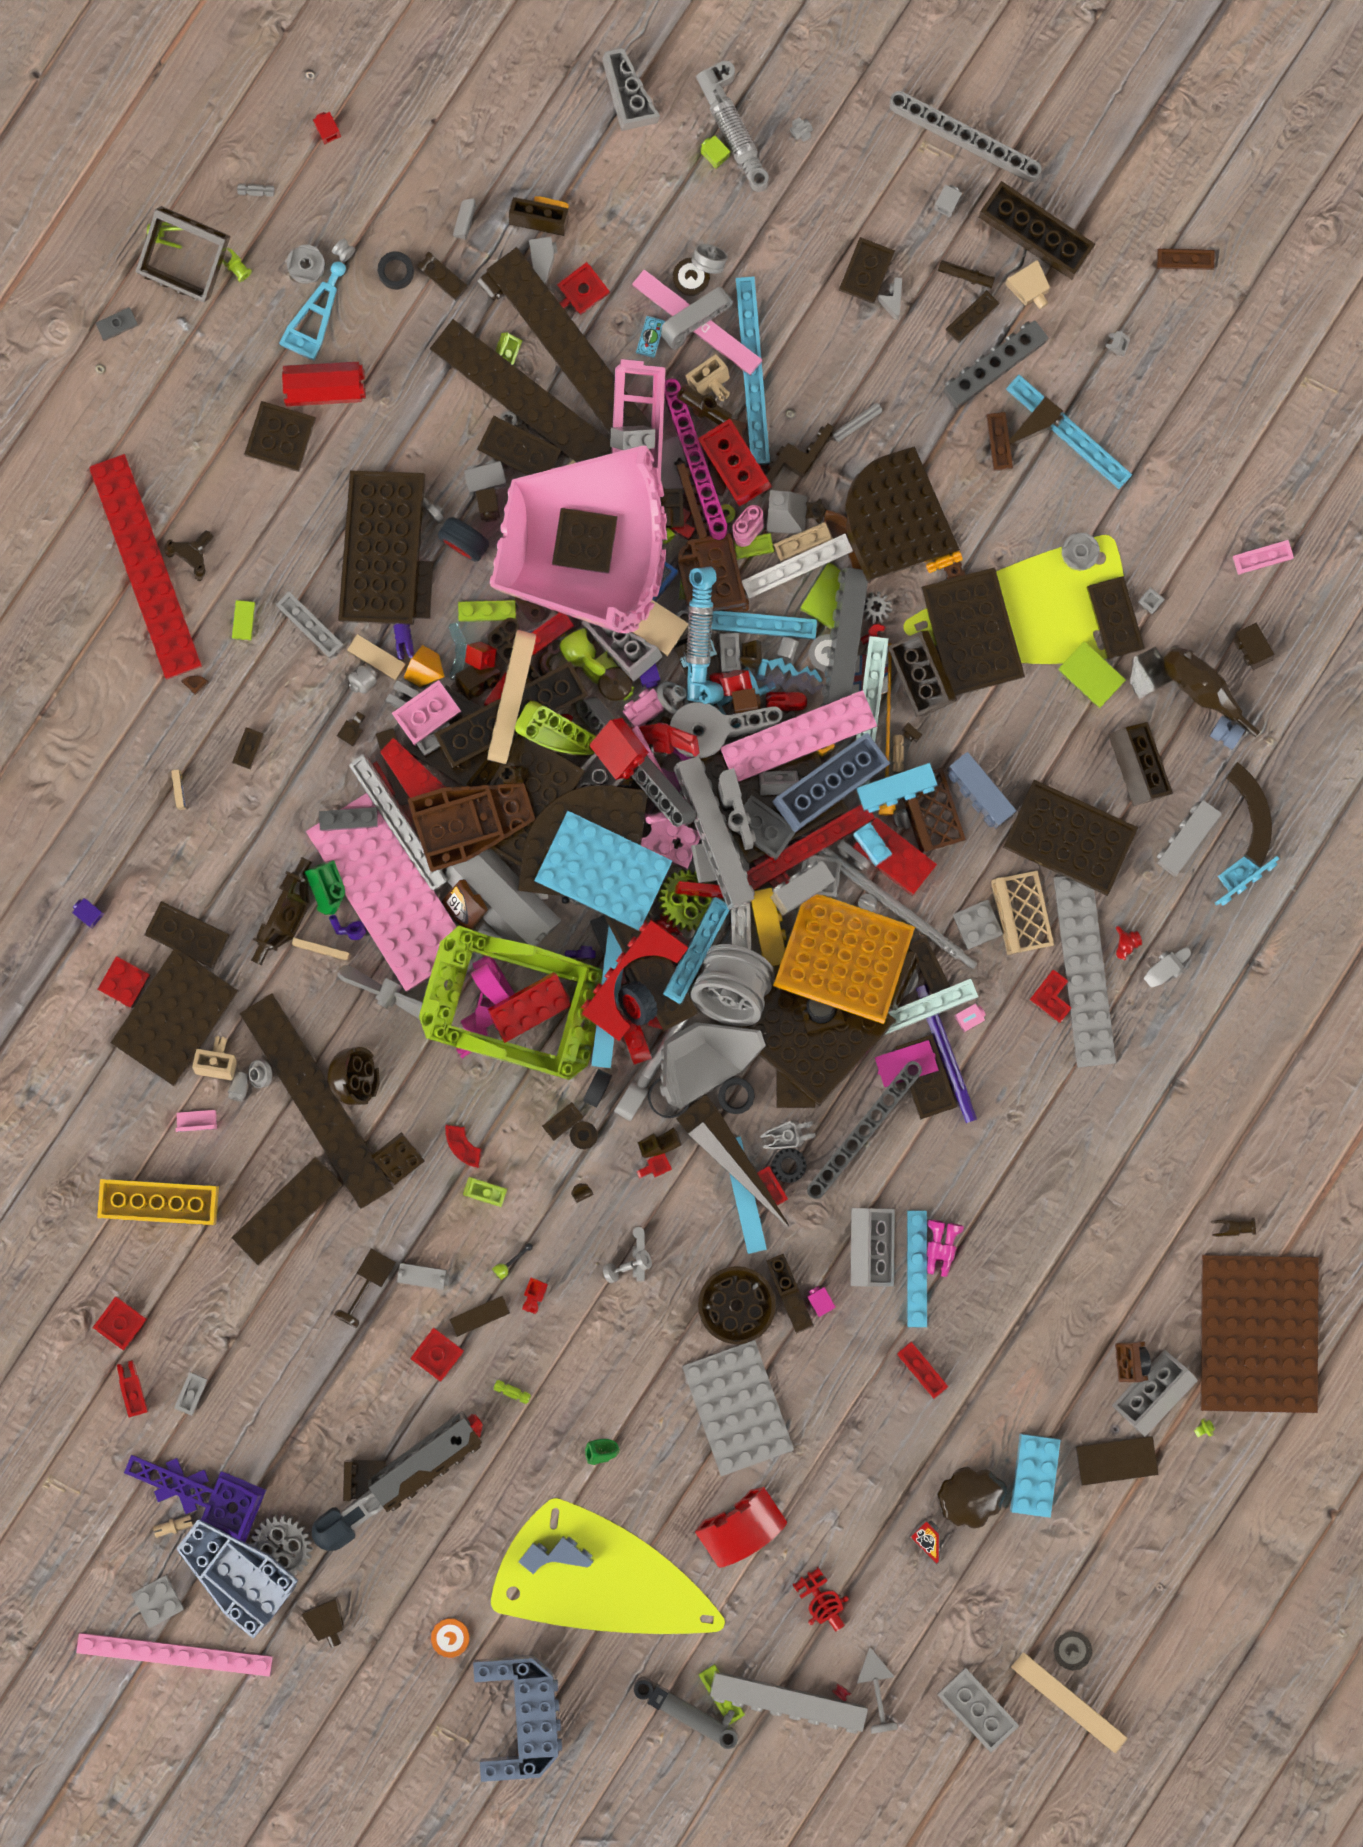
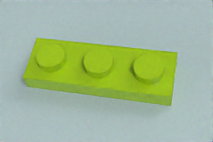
M515 600L458 602L459 622L516 619Z

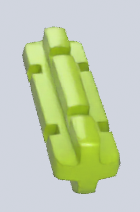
M501 1380L496 1381L493 1388L495 1391L503 1392V1395L514 1400L519 1399L523 1404L529 1402L531 1394L525 1391L522 1393L521 1389L509 1384L505 1385V1382Z

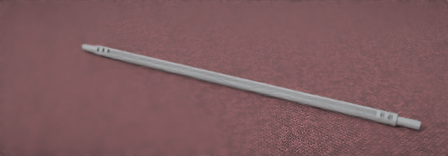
M806 833L798 837L797 839L801 840L810 834ZM825 848L817 853L820 856L842 859L829 848ZM842 859L841 872L873 895L910 925L914 926L915 929L956 960H961L971 969L976 967L977 963L964 954L961 948Z

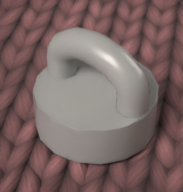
M864 894L859 898L858 907L873 912L877 907V900L871 894Z

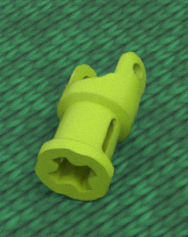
M227 248L232 254V258L228 263L223 259L222 263L238 277L237 280L239 282H243L251 275L252 270L241 262V258L232 249Z

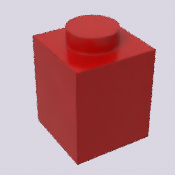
M322 112L313 119L324 145L341 137L340 131L330 112Z
M481 641L467 644L465 663L479 670L495 666V648Z

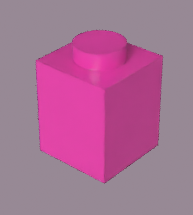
M817 1286L809 1291L810 1295L807 1298L818 1317L836 1308L824 1287L820 1289Z

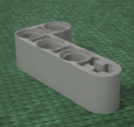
M718 287L669 318L662 325L661 336L672 350H676L685 343L688 334L727 310L733 301L722 287Z

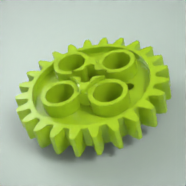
M688 869L684 874L683 870H680L678 875L673 873L671 875L672 878L668 877L666 879L667 883L661 885L664 890H660L658 893L663 897H660L658 901L663 904L659 909L665 910L662 916L668 915L667 923L671 920L674 921L673 927L679 924L681 931L685 926L688 932L692 930V927L696 931L713 898L676 894L675 886L679 881L698 883L696 871L691 874L690 869ZM672 896L679 899V904L673 901ZM699 897L705 900V905L699 902ZM686 910L692 912V918L687 916Z

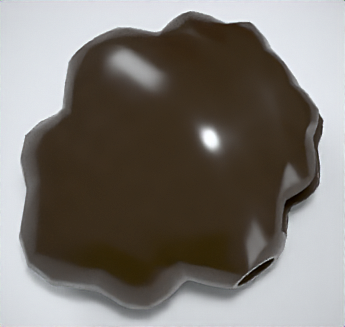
M970 1467L957 1469L951 1479L943 1481L941 1489L937 1493L943 1517L950 1520L956 1526L965 1524L972 1529L983 1527L989 1516L999 1514L1002 1502L1007 1494V1486L1004 1481L995 1477L987 1469L978 1472Z

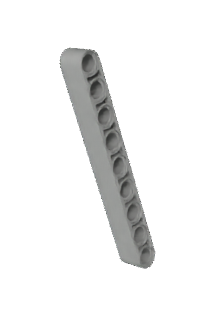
M896 91L891 95L889 105L894 113L1028 182L1038 180L1042 169L1037 161L904 92ZM901 99L903 104L896 105L893 101ZM918 108L920 112L913 114L910 109ZM929 116H933L936 118L937 121L931 123L927 120V118ZM951 125L953 130L946 131L944 126ZM968 134L970 139L963 140L960 135ZM983 142L987 147L981 149L977 144ZM1001 151L1004 156L996 157L994 152ZM1011 160H1018L1020 165L1013 166ZM1034 168L1037 174L1031 175L1027 170Z

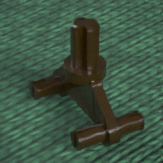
M205 530L196 541L174 542L170 539L165 544L164 551L168 557H173L174 553L194 568L195 579L201 581L206 573L203 559L204 548L214 536L210 531Z

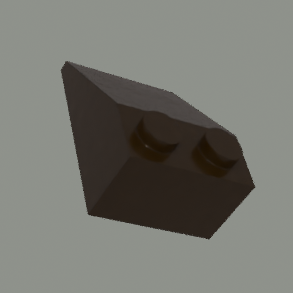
M1045 396L1012 436L1009 443L1015 446L1052 429L1054 426L1058 427L1065 419L1063 416L1064 411Z

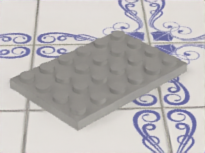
M755 1340L682 1366L721 1476L794 1450Z

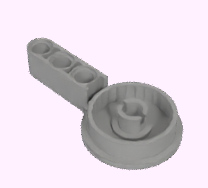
M696 702L680 708L673 716L670 726L695 735V730H702L704 733L697 736L700 754L697 756L699 758H706L718 752L725 743L726 738L760 732L782 723V712L778 707H768L733 715H724L710 704ZM777 715L779 718L772 721L769 719V716ZM756 718L760 722L758 724H751L750 720ZM734 722H738L741 724V726L739 728H733L731 724ZM676 748L680 753L687 757H697L693 756L692 753Z

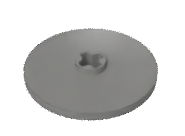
M678 436L662 442L661 482L665 489L683 488L676 465H674L678 463V460H681L685 467L687 466ZM688 438L684 443L691 445L694 443V440ZM701 446V449H702V452H703V455H704V458H705V461H706V464H707V467H708V458H707L706 452L704 451L703 447ZM692 456L690 460L692 462H698L700 458L698 456ZM699 473L696 475V478L702 480L706 475ZM689 477L690 483L693 485L692 478Z

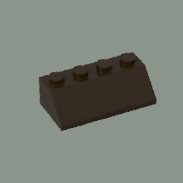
M1148 722L1124 727L1108 734L1133 806L1145 804L1173 794Z

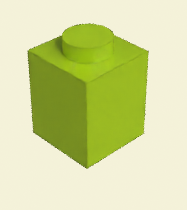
M715 135L712 138L708 137L701 144V154L715 169L730 157L728 148Z

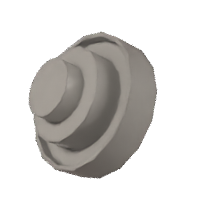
M262 1059L255 1060L250 1064L248 1076L251 1084L255 1088H265L271 1083L272 1070L267 1061Z

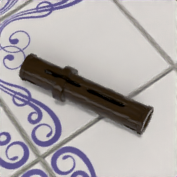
M941 260L938 272L992 289L995 277L980 273V270H970Z

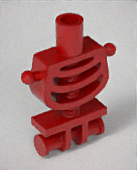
M816 1567L817 1569L811 1573L810 1571L807 1572V1578L804 1579L801 1576V1580L792 1585L797 1592L804 1586L807 1588L799 1594L801 1599L810 1593L814 1596L808 1606L809 1612L813 1616L808 1621L809 1625H813L816 1620L819 1624L828 1620L836 1632L845 1626L837 1613L844 1609L842 1603L847 1602L848 1597L844 1596L840 1599L833 1590L820 1592L818 1588L828 1580L824 1577L816 1582V1578L823 1576L819 1567ZM810 1580L814 1583L811 1587L807 1584ZM831 1594L835 1597L825 1599L824 1595ZM818 1601L819 1605L813 1611V1604ZM830 1602H837L838 1604H833V1605L829 1606L830 1604H828V1603H830ZM822 1608L823 1611L819 1616H817V1613Z

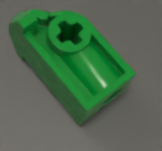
M332 860L323 862L305 871L318 904L316 907L317 911L324 915L335 914L345 895V887L335 861Z

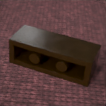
M513 197L509 210V225L561 236L565 235L569 220L568 208Z

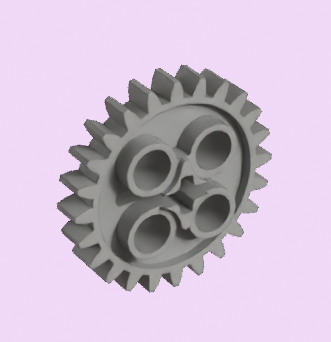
M275 1515L273 1520L269 1517L266 1519V1523L264 1521L261 1522L260 1527L255 1529L257 1534L251 1537L255 1541L250 1544L270 1555L293 1576L297 1574V1570L301 1572L304 1570L303 1566L309 1564L306 1559H310L312 1555L308 1552L314 1549L308 1546L313 1540L307 1539L310 1532L304 1533L306 1525L300 1527V1520L294 1523L293 1516L286 1520V1515H283L281 1519H279L278 1515ZM275 1530H281L283 1537H278ZM291 1541H296L299 1545V1548H294L291 1544ZM265 1545H269L272 1548V1553L266 1551ZM281 1556L288 1559V1564H284L281 1561Z

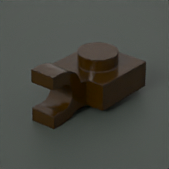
M357 711L352 723L347 720L345 721L337 737L354 747L363 732L359 726L366 716Z

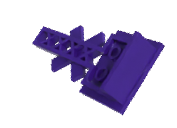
M135 1455L130 1456L124 1473L160 1488L154 1491L158 1502L177 1495L186 1514L197 1510L196 1504L205 1507L206 1509L201 1518L202 1521L236 1539L246 1542L267 1491L266 1489L223 1471L220 1472L213 1489L203 1485V1483L209 1481L205 1470L185 1477L178 1458L166 1462L168 1468L166 1469ZM134 1461L141 1464L143 1471L139 1473L131 1471ZM154 1469L158 1470L161 1477L155 1481L151 1480L149 1471ZM171 1477L173 1483L168 1485L166 1479ZM192 1488H194V1489H195V1492H196V1493L193 1494V1495L191 1494V1491H190V1489H192ZM205 1492L212 1493L208 1503L204 1502L201 1494ZM231 1502H235L238 1505L236 1513L230 1512L228 1508Z

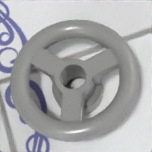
M663 682L658 686V699L661 705L670 713L675 714L679 710L676 709L679 701H684V706L690 704L689 700L686 699V690L682 686L673 682ZM663 693L668 697L670 705L664 699Z

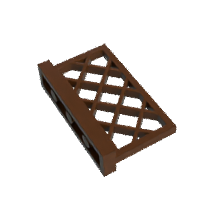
M943 768L932 770L933 774L939 773L941 779L939 786L934 787L937 790L933 798L923 794V791L917 793L919 794L918 798L917 795L915 798L906 801L905 798H902L919 851L923 854L966 840ZM939 791L946 794L947 800L945 804L935 800ZM921 796L931 801L927 810L919 805ZM933 803L942 807L939 816L929 811ZM945 809L952 813L953 818L951 822L941 818ZM927 814L937 819L933 828L925 823ZM939 821L948 825L944 834L935 830ZM951 827L958 831L960 838L953 840L947 836ZM933 833L942 837L940 843L934 846L930 839Z

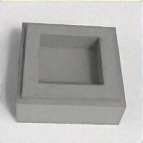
M1150 587L1137 603L1150 614H1153L1165 599Z

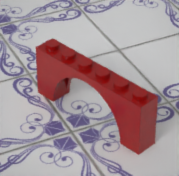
M652 919L649 922L644 921L639 928L641 931L637 938L633 936L627 945L630 947L626 953L622 952L618 956L616 967L614 969L610 967L604 976L607 978L603 984L599 983L593 990V993H595L594 997L591 1000L587 999L581 1007L584 1009L582 1014L618 1041L621 1040L631 1026L620 1013L614 995L615 983L622 969L637 958L651 955L665 957L678 963L688 949L686 944Z

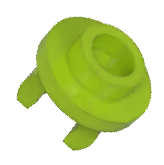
M1205 1418L1201 1419L1202 1425L1194 1430L1197 1437L1205 1433L1210 1437L1213 1436V1431L1215 1430L1213 1423Z

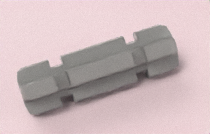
M238 184L237 192L239 195H266L273 197L275 188L273 185H266L264 187V185L248 184V186L246 184Z

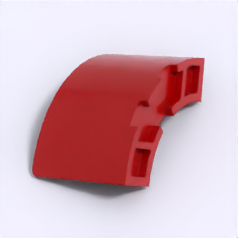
M765 1487L749 1490L740 1501L733 1505L735 1507L733 1511L728 1514L724 1511L714 1517L703 1520L695 1531L719 1568L732 1565L757 1552L773 1540L787 1525V1521Z

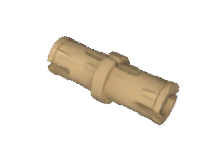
M190 1514L176 1520L174 1518L169 1519V1522L153 1526L154 1531L162 1529V1531L154 1534L156 1538L169 1533L176 1534L179 1530L193 1527L194 1521L185 1523L186 1521L193 1520Z

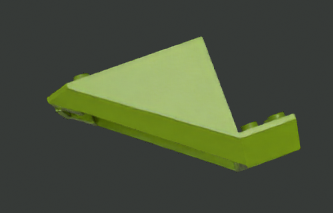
M458 926L440 941L419 1018L427 1039L571 1080L585 1069L590 1061L595 1041L596 1024L582 1014L584 1009L581 1007L587 999L591 1000L594 997L595 993H593V990L599 983L602 984L603 972L600 968L537 946L488 936ZM473 952L546 974L555 972L559 978L577 982L557 1056L508 1042L504 1043L498 1039L451 1026ZM447 980V981H448L447 987L444 988V983H445V981ZM584 1020L585 1023H584V1026H583V1028H582V1027H581V1024H582V1021Z

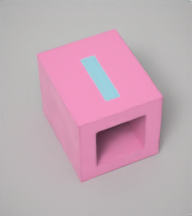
M974 1004L956 1014L955 1018L963 1032H966L985 1021L984 1016L986 1014L981 1006L977 1007Z

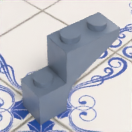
M563 1536L549 1554L546 1552L548 1549L543 1544L533 1542L521 1557L519 1563L534 1574L542 1565L549 1562L589 1567L594 1560L591 1559L593 1555L586 1549L580 1550L576 1546L578 1543L570 1536L567 1538Z

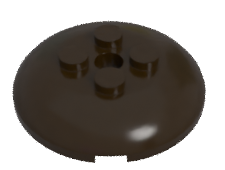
M740 1266L724 1268L714 1273L702 1287L698 1300L699 1315L704 1327L712 1336L729 1344H745L759 1338L771 1325L776 1309L775 1296L767 1280L758 1272ZM736 1299L742 1302V1308L738 1311L733 1310L731 1307V1303Z

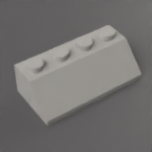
M852 1208L851 1286H894L895 1209Z
M1166 1350L1151 1363V1369L1148 1374L1149 1380L1133 1383L1112 1405L1143 1436H1146L1198 1381L1185 1366Z

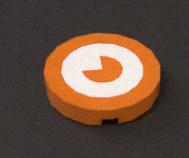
M454 1618L441 1620L435 1625L431 1633L432 1646L443 1657L453 1658L459 1656L466 1650L469 1644L470 1634L468 1628L463 1622Z

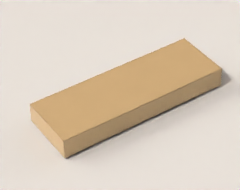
M824 522L773 545L780 562H783L832 540L833 537L827 522Z
M358 634L347 649L348 652L395 681L406 666L405 663Z
M293 938L292 945L294 947L345 961L350 960L351 954L348 952Z

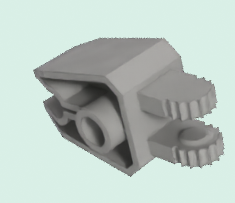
M1183 948L1175 954L1172 951L1170 953L1165 951L1158 957L1160 961L1152 966L1144 977L1149 986L1152 988L1161 985L1172 976L1176 978L1184 972L1182 963L1191 955L1190 949Z
M793 1120L768 1130L760 1137L773 1136L778 1139H774L772 1144L764 1145L763 1148L782 1149L802 1146L804 1140L816 1137L815 1133H808L802 1136L801 1128L811 1127L813 1125L812 1121L799 1124V1122Z

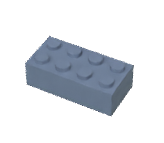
M968 752L947 769L949 773L947 774L948 778L954 784L957 782L961 787L959 791L965 798L969 797L972 800V807L978 813L982 812L985 816L984 821L990 828L994 827L997 829L1016 812V809Z

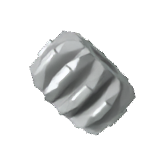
M879 591L876 597H874L873 592H870V599L868 597L865 599L863 615L868 614L865 617V621H868L871 617L872 624H875L876 619H878L880 624L883 623L882 617L888 619L889 615L887 613L892 612V609L887 607L892 602H885L887 595L880 598L881 592ZM873 604L880 605L879 612H875V609L874 611L872 610Z

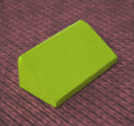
M507 332L501 333L495 352L513 365L523 340Z

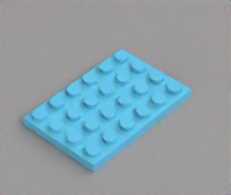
M567 811L534 881L640 931L639 928L650 910L672 860Z

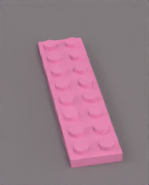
M862 690L721 747V752L728 769H735L737 780L740 782L875 728L877 724Z

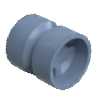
M1222 715L1209 737L1218 742L1223 741L1224 746L1233 750L1245 729L1238 724L1232 725L1231 720Z

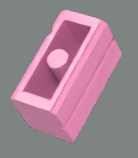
M653 688L650 691L645 689L638 695L640 698L637 701L633 702L631 700L624 706L623 715L633 727L644 726L665 710Z

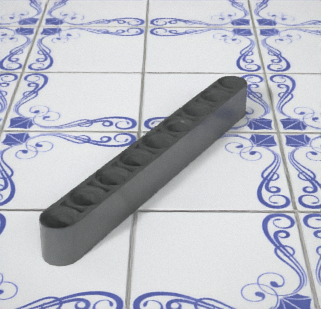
M597 697L579 700L576 704L577 713L596 735L601 732L610 720L615 719ZM646 755L645 761L633 770L632 778L674 826L679 827L693 822L695 819L693 808Z
M911 1061L904 1066L812 1180L807 1188V1193L811 1198L819 1199L827 1192L921 1075L922 1068L919 1063ZM912 1064L917 1065L919 1069L918 1073L914 1076H911L907 1071L908 1067ZM900 1079L904 1080L907 1084L906 1088L902 1091L897 1090L895 1086L896 1082ZM888 1094L894 1097V1103L890 1106L885 1105L883 1098ZM876 1109L882 1112V1118L878 1121L873 1120L871 1117L872 1111ZM864 1124L870 1128V1133L866 1136L861 1135L859 1132L860 1126ZM849 1140H855L858 1143L856 1150L851 1151L848 1149L847 1143ZM837 1155L845 1157L846 1162L844 1165L839 1166L836 1164L835 1158ZM825 1170L833 1172L834 1177L832 1180L827 1181L823 1178ZM813 1185L821 1187L820 1195L815 1196L811 1193Z

